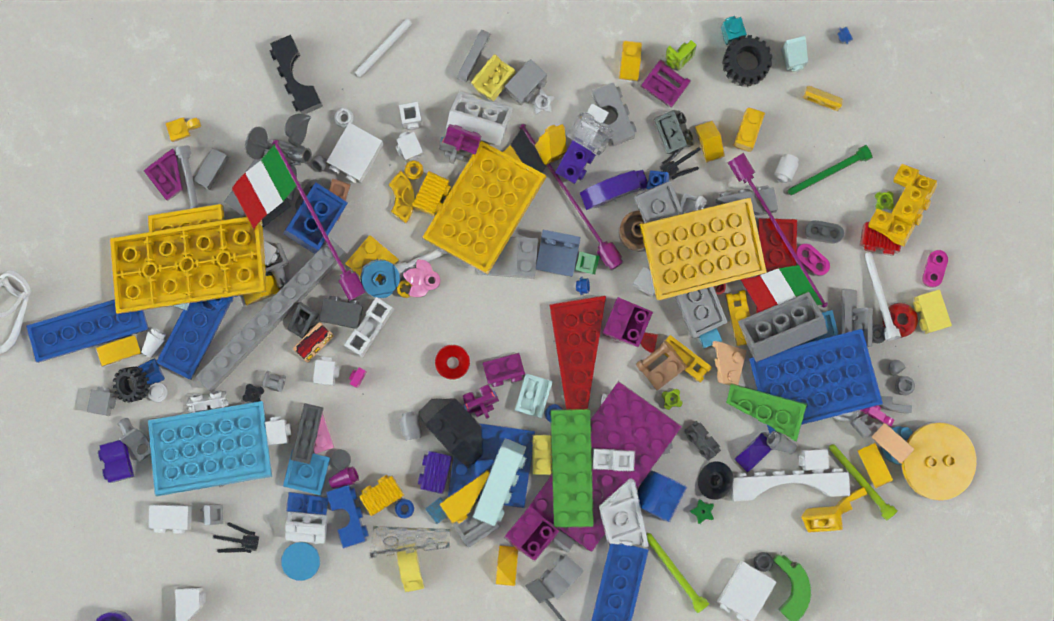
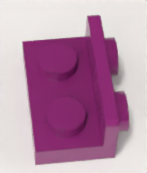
M520 353L483 362L488 385L492 384L493 388L504 385L503 381L511 379V383L523 380L522 376H525Z

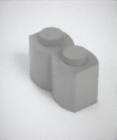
M560 555L553 563L555 567L551 571L547 569L540 577L556 599L583 572L567 555L564 557Z

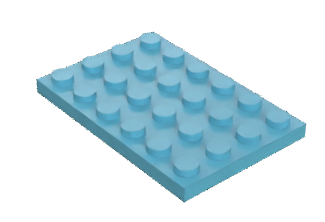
M263 401L148 420L155 495L162 496L272 477Z

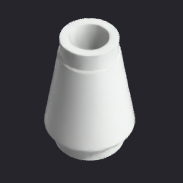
M156 328L148 331L141 353L152 357L165 341L166 334Z

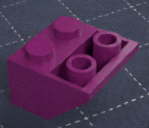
M617 297L602 334L619 342L639 347L653 312Z
M529 506L503 538L535 562L560 531Z

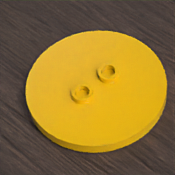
M930 423L913 432L908 438L907 443L914 450L902 462L903 474L910 487L919 495L932 500H949L964 492L973 480L977 464L975 449L969 437L961 429L947 423Z

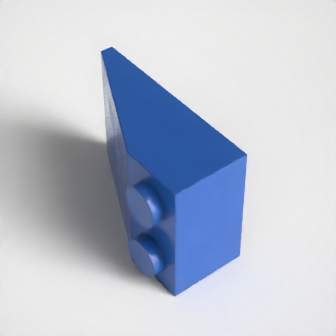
M315 182L306 197L328 236L348 202ZM303 201L283 234L316 254L325 239L305 201Z

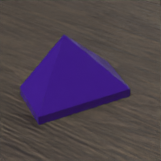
M761 432L734 458L747 473L772 450L767 445V437Z

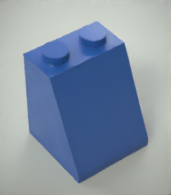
M650 470L637 491L640 508L664 521L670 522L687 487L669 477Z

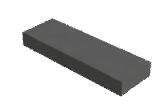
M304 403L291 460L311 464L323 407Z

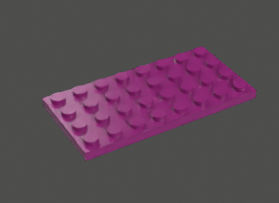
M618 381L591 418V452L593 456V448L635 451L634 471L592 468L594 526L557 528L592 552L605 534L599 506L631 478L635 481L637 490L682 426ZM552 473L529 506L554 525Z

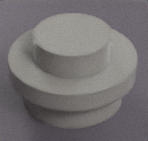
M902 376L897 379L895 388L899 394L909 395L914 391L915 383L912 378Z

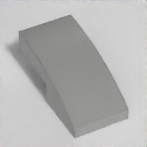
M881 396L883 404L878 406L893 412L912 413V405L893 404V397Z

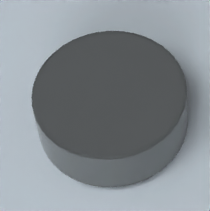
M337 450L333 453L331 462L335 468L344 469L350 465L351 456L345 450Z

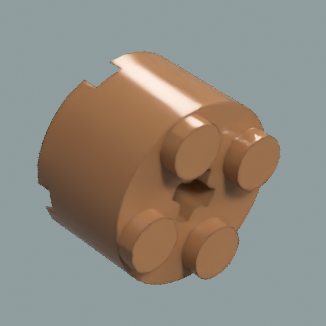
M640 211L628 213L623 218L619 228L621 242L633 251L646 250L643 235L635 233V228L638 229L641 227L640 224L645 223Z

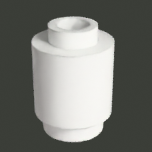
M785 154L784 157H781L774 173L777 177L776 180L781 183L791 182L799 166V159L791 154Z

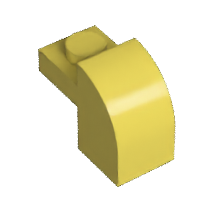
M416 545L396 548L400 577L405 592L424 589Z

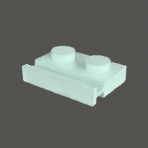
M526 374L515 411L542 418L553 381Z

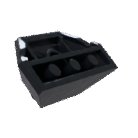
M431 399L418 412L424 425L454 457L468 468L483 455L482 426L457 399Z

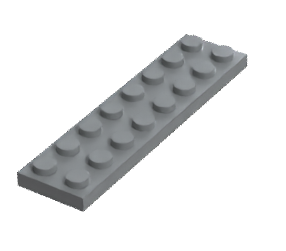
M667 181L634 196L645 223L683 214L671 181ZM714 287L675 296L692 338H696L728 323Z

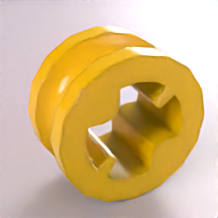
M403 280L399 283L397 292L401 297L409 298L411 297L409 293H401L400 289H403L401 286L404 284L411 287L413 285L407 280Z

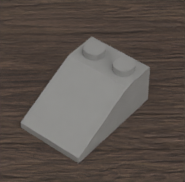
M510 237L488 276L535 279L538 238ZM478 270V275H487L484 272Z

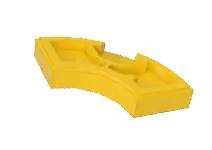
M400 170L389 183V187L395 195V204L391 212L406 224L413 213L415 196L409 179Z

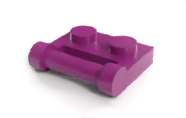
M660 59L641 87L672 108L691 80L683 78ZM661 70L681 86L677 88L657 73Z

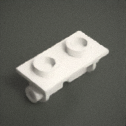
M215 390L205 395L201 393L193 394L188 398L187 402L190 413L208 410L207 405L211 406V410L229 407L228 399H226L227 391Z

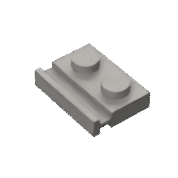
M475 509L467 515V519L460 524L456 522L453 526L467 548L498 529L500 527L498 522L493 526L473 518Z

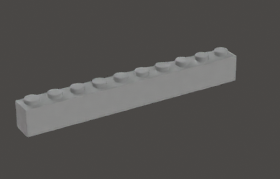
M330 239L338 257L342 260L347 255L346 252ZM327 243L196 376L209 391H214L338 264Z

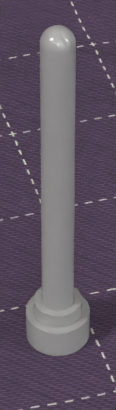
M190 146L176 147L175 154L182 163L191 209L199 208L188 159L190 158L189 154H191Z

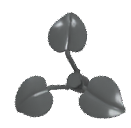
M295 114L289 117L285 125V134L289 137L288 142L294 145V147L290 150L281 148L282 152L288 153L289 158L293 161L289 165L296 178L297 171L295 165L307 164L312 158L311 150L301 145L306 137L308 123L311 119V116L306 114ZM254 127L247 135L245 149L248 156L252 159L259 160L263 158L265 149L270 150L272 146L266 145L268 135L264 128ZM295 188L287 196L288 200L293 201Z

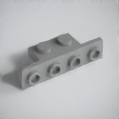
M843 289L841 298L842 334L862 329L867 347H872L873 308H857V290Z

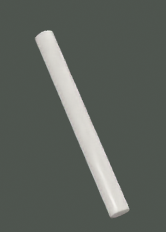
M406 19L355 71L356 75L361 77L407 30L412 22Z

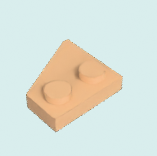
M713 341V347H716L717 352L715 364L718 370V383L731 386V383L738 385L746 350Z

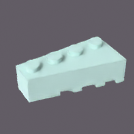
M506 438L504 439L473 518L495 526L497 521L501 522L505 512L501 509L504 503L508 504L512 495L509 489L511 485L515 487L519 475H516L517 469H522L526 460L523 457L526 446Z

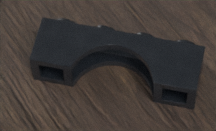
M291 34L270 43L272 49L269 52L273 61L277 60L280 65L277 67L280 77H285L287 81L284 86L288 95L292 94L294 97L292 104L295 111L307 114L323 107L314 86L300 84L293 77V66L301 55Z

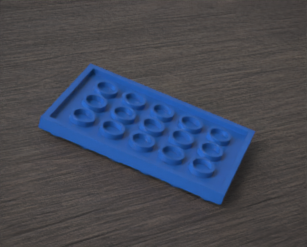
M862 329L795 346L758 362L754 358L749 359L757 390L807 404L801 425L883 404ZM767 425L769 433L776 432L774 428Z

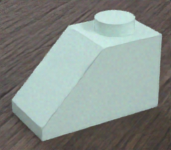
M802 36L787 40L781 49L787 71L793 70V72L801 71L808 63L806 37Z

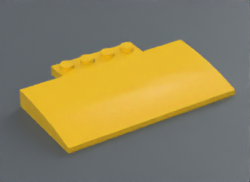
M222 204L149 215V232L110 238L116 314L266 291L262 220L255 229H253L247 217L225 220Z

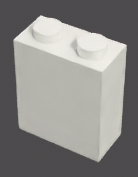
M349 123L327 160V164L330 166L329 169L337 174L342 172L347 175L345 178L353 183H356V181L362 183L384 143L382 140Z
M740 561L717 601L721 603L720 607L730 613L733 610L738 613L737 618L740 620L754 621L775 586L776 581L745 562Z

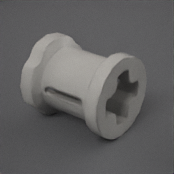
M266 371L262 387L266 388L268 386L278 389V392H282L286 376L282 375L281 377Z

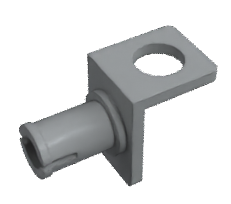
M277 243L276 245L283 262L266 268L265 271L266 274L269 272L273 273L278 288L284 287L283 283L284 285L288 283L283 268L289 262L281 244Z
M129 418L121 419L118 422V426L124 435L120 437V440L130 447L137 461L141 462L151 455L150 442L144 433L132 426ZM141 444L147 446V451L144 454H139L137 451Z

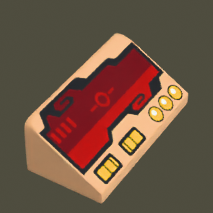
M319 322L293 350L308 363L334 335Z

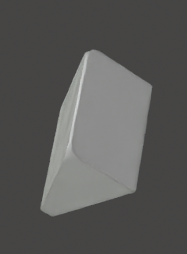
M559 530L560 532L555 536L553 542L566 552H569L575 540L562 530Z

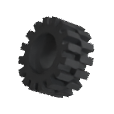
M138 366L120 369L114 375L117 377L113 378V382H116L113 388L117 389L114 392L115 395L119 394L118 398L123 399V402L130 403L142 400L149 393L147 389L150 387V384H147L149 377L145 378L147 373L142 372L143 369L138 368ZM129 378H131L134 383L133 391L130 389L129 386Z

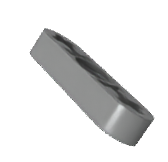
M484 30L479 32L458 73V79L467 82L490 38V33Z

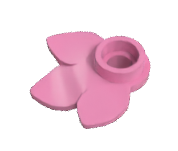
M418 259L416 268L409 269L403 273L404 278L413 285L409 291V295L412 297L425 296L429 290H434L440 285V276L432 270L431 264L425 260ZM429 277L434 278L433 284L428 282Z

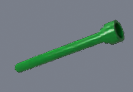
M864 145L858 148L855 155L789 188L788 194L794 195L859 160L866 162L872 159L873 156L869 147Z

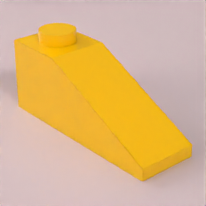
M489 470L440 503V506L452 523L457 521L460 524L468 518L466 514L471 510L490 475Z

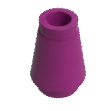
M347 466L329 478L332 489L354 485L356 481H359V476L354 466Z

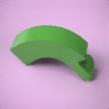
M777 554L773 561L787 574L791 582L790 596L778 610L789 621H799L810 603V581L806 571L799 563L796 562L791 567L792 562L785 555L781 557Z

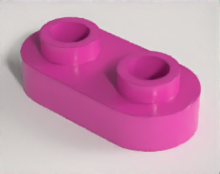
M802 244L797 248L796 255L799 260L814 275L823 276L829 271L830 263L828 259L812 245ZM802 251H807L808 257H803ZM817 263L822 265V270L816 268Z
M935 250L928 256L922 280L929 288L937 287L943 281L948 264V256L944 251ZM937 256L941 257V263L936 261ZM932 274L936 276L935 281L931 280Z

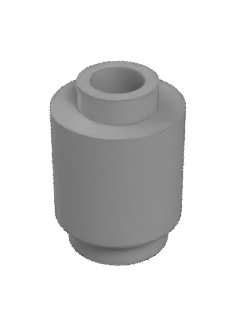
M413 412L402 414L403 418H399L402 435L405 436L406 441L421 438L420 433L422 431L418 414L414 415Z

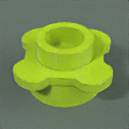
M891 191L885 193L877 192L875 194L877 201L875 208L892 210L894 208L893 193Z
M678 389L662 393L661 397L664 399L665 409L670 410L672 407L682 406L683 402L680 400V391Z

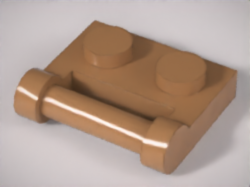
M667 341L661 343V347L647 358L636 363L637 368L644 373L656 390H659L687 368V365ZM664 353H667L669 358L651 371L648 366Z

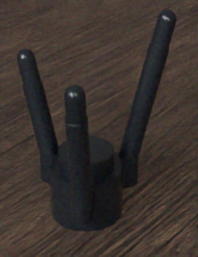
M700 147L676 162L672 160L684 148L674 152L668 159L662 162L663 165L659 167L661 172H668L669 178L674 180L679 176L697 171L699 167L677 173L679 170L678 165L701 150Z
M230 522L227 523L229 527L247 534V536L243 535L242 539L213 535L214 539L241 543V547H245L218 549V553H252V551H257L259 536L255 535L256 532L246 530Z

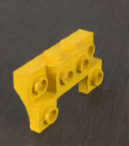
M901 164L893 178L894 183L905 187L892 213L876 209L869 222V227L884 234L893 243L905 246L915 226L920 225L923 211H927L930 206V199L937 188V180L920 175L918 169Z

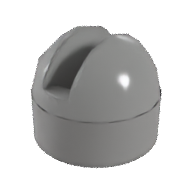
M321 155L314 157L310 162L312 168L317 172H322L327 166V159Z
M893 360L889 364V370L893 376H896L906 368L900 360Z

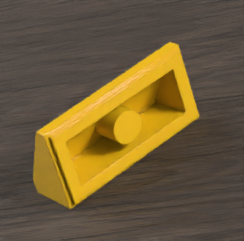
M809 85L806 87L803 99L834 111H838L842 107L843 99L841 97Z
M839 506L808 508L801 516L808 532L843 529Z

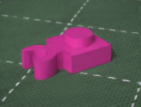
M878 405L859 410L890 427L895 421L880 411L881 407Z

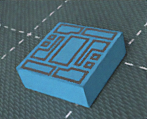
M441 497L426 508V511L436 524L447 517L440 506V503L444 501Z

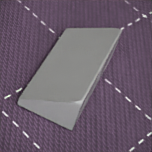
M212 148L193 181L210 190L229 157Z

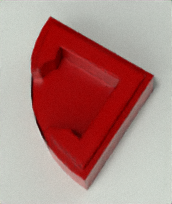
M645 332L640 343L646 351L653 353L658 334Z

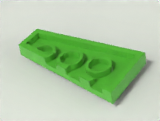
M731 383L726 401L729 405L758 419L763 424H767L797 442L807 406L806 403Z

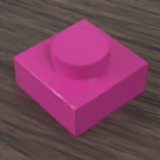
M360 367L357 370L354 369L349 377V380H351L350 385L359 388L367 371Z

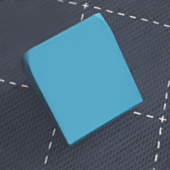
M717 328L698 336L703 349L713 346V341L722 342Z

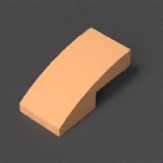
M885 423L871 436L900 464L914 450Z

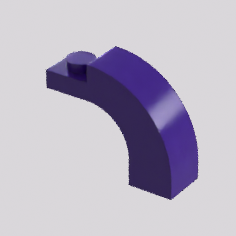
M633 170L599 182L581 191L580 195L586 210L600 207L621 196L645 190L648 181L643 170Z

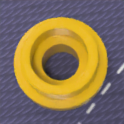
M415 160L408 162L404 168L406 176L412 180L419 179L424 171L422 164ZM413 167L418 169L415 174L411 173V168Z

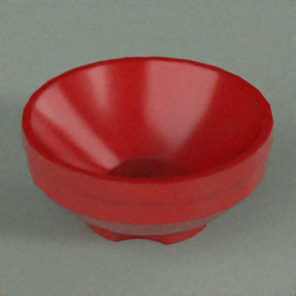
M896 303L888 307L893 325L896 326V329H899L900 338L911 335L918 324L916 311L905 303ZM899 314H905L908 317V322L905 325L898 323L897 317Z
M447 345L438 351L435 358V366L442 377L455 380L467 373L470 366V358L464 348L458 345ZM451 357H455L459 361V365L454 369L449 368L447 365V361Z

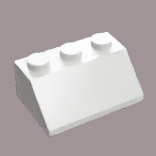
M459 91L450 109L446 129L449 124L458 125L467 131L479 133L482 136L481 140L500 146L505 136L513 107Z

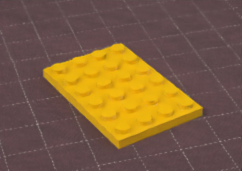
M481 141L477 153L471 156L443 202L440 211L437 212L422 238L488 275L547 177L545 174Z
M744 198L640 224L657 300L767 273L751 198Z

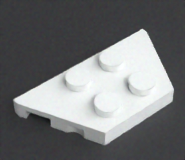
M631 478L599 506L606 539L610 544L622 543L629 546L636 544L642 545V547H649L635 481Z

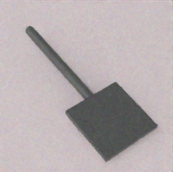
M540 578L525 585L539 603L545 601L561 621H566L548 600L554 597V595Z

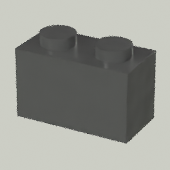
M329 296V299H323L319 321L354 329L359 327L363 306L359 305V301L348 300V302L340 301V297Z

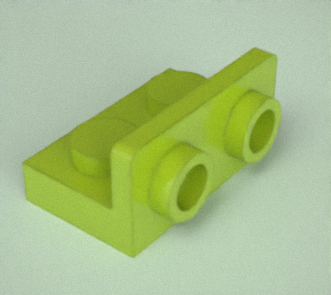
M692 40L688 43L684 42L678 48V53L669 46L666 50V63L672 69L676 68L679 71L695 55L697 45Z

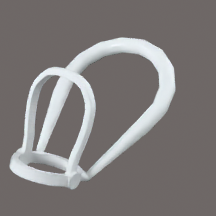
M10 270L1 275L0 287L4 285L10 293L19 298L8 311L0 313V317L10 315L18 307L22 299L24 301L9 339L0 346V354L7 352L16 343L21 330L28 296L32 292L27 281L20 274ZM11 276L17 279L22 284L24 292H19L13 288L7 277Z

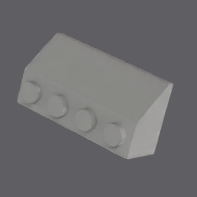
M809 292L738 321L747 346L756 362L827 333L825 318Z

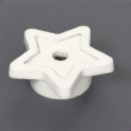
M540 90L538 96L530 100L536 106L535 113L538 114L543 110L551 112L550 103L554 100V96H547L543 90Z

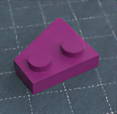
M173 148L143 170L167 201L183 190L177 157Z

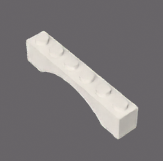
M843 468L831 469V473H824V469L812 470V474H804V470L793 471V475H785V471L773 472L774 476H766V472L754 473V477H747L746 473L735 474L731 488V501L754 500L767 489L786 483L808 485L821 491L826 496H850L849 472H843Z

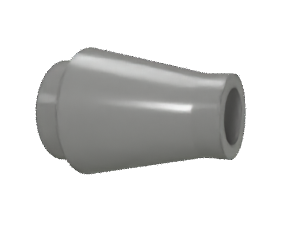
M773 431L767 438V445L773 450L793 454L796 450V444L780 432Z

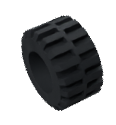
M743 35L738 40L735 39L729 44L722 64H724V72H727V78L731 77L734 84L738 82L739 86L747 84V87L752 84H758L766 77L772 66L771 60L773 56L770 54V47L765 46L766 42L764 40L761 42L757 36L754 39L752 35H748L746 38ZM742 52L752 53L757 58V68L753 70L743 69L737 62V55Z

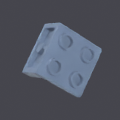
M543 230L536 270L572 277L581 237Z

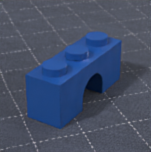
M348 485L326 492L331 510L344 509L350 516L349 524L344 528L338 529L342 547L346 548L367 541L366 537L369 536L366 525L363 526L360 519L363 518L361 507H357L355 502L358 499L355 488L351 489V486Z

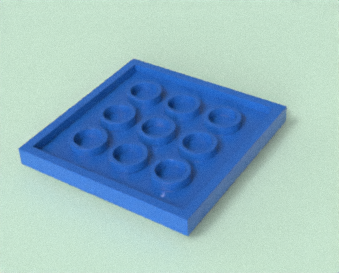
M480 424L482 426L483 455L477 461L496 460L505 438L526 446L523 454L526 460L522 469H517L516 475H519L515 487L511 485L509 489L512 495L508 504H503L524 508L535 431ZM453 457L448 497L477 478L475 463L468 468L456 457ZM493 465L487 469L490 471V473L493 468ZM487 480L476 499V501L478 502L480 501Z

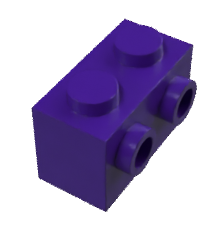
M576 136L555 173L574 184L578 179L582 181L587 172L585 170L587 163L591 165L596 156L594 154L596 147Z

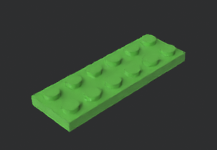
M590 409L551 410L554 527H593Z

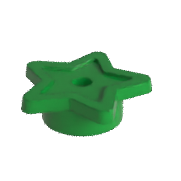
M698 499L697 507L690 510V513L697 516L698 524H701L705 519L714 520L711 513L714 504H705L701 499Z

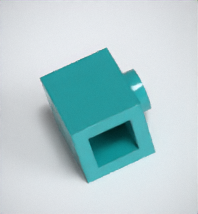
M731 16L722 23L721 30L726 45L731 44L735 39L738 40L740 36L744 35L746 37L747 33L742 17L736 18V16Z

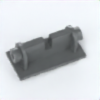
M696 420L684 430L688 440L695 444L699 449V453L707 460L712 459L721 451L720 445L712 436L706 440L705 436L709 432L701 422L698 423Z

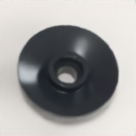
M714 461L708 463L701 470L698 477L700 492L706 498L712 500L725 497L733 486L732 470L723 462Z

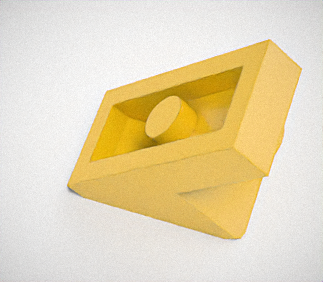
M623 41L619 79L638 81L641 63V42Z

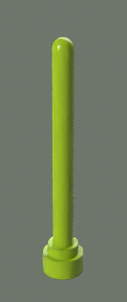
M831 444L829 446L832 454L860 486L865 488L867 494L880 507L881 516L886 521L893 517L898 510L893 505L885 503L836 445Z
M647 533L648 543L692 599L694 610L697 613L701 612L709 605L708 601L698 596L653 535Z

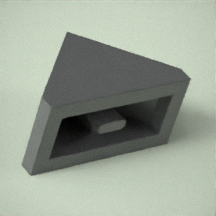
M300 302L287 329L303 339L320 314Z

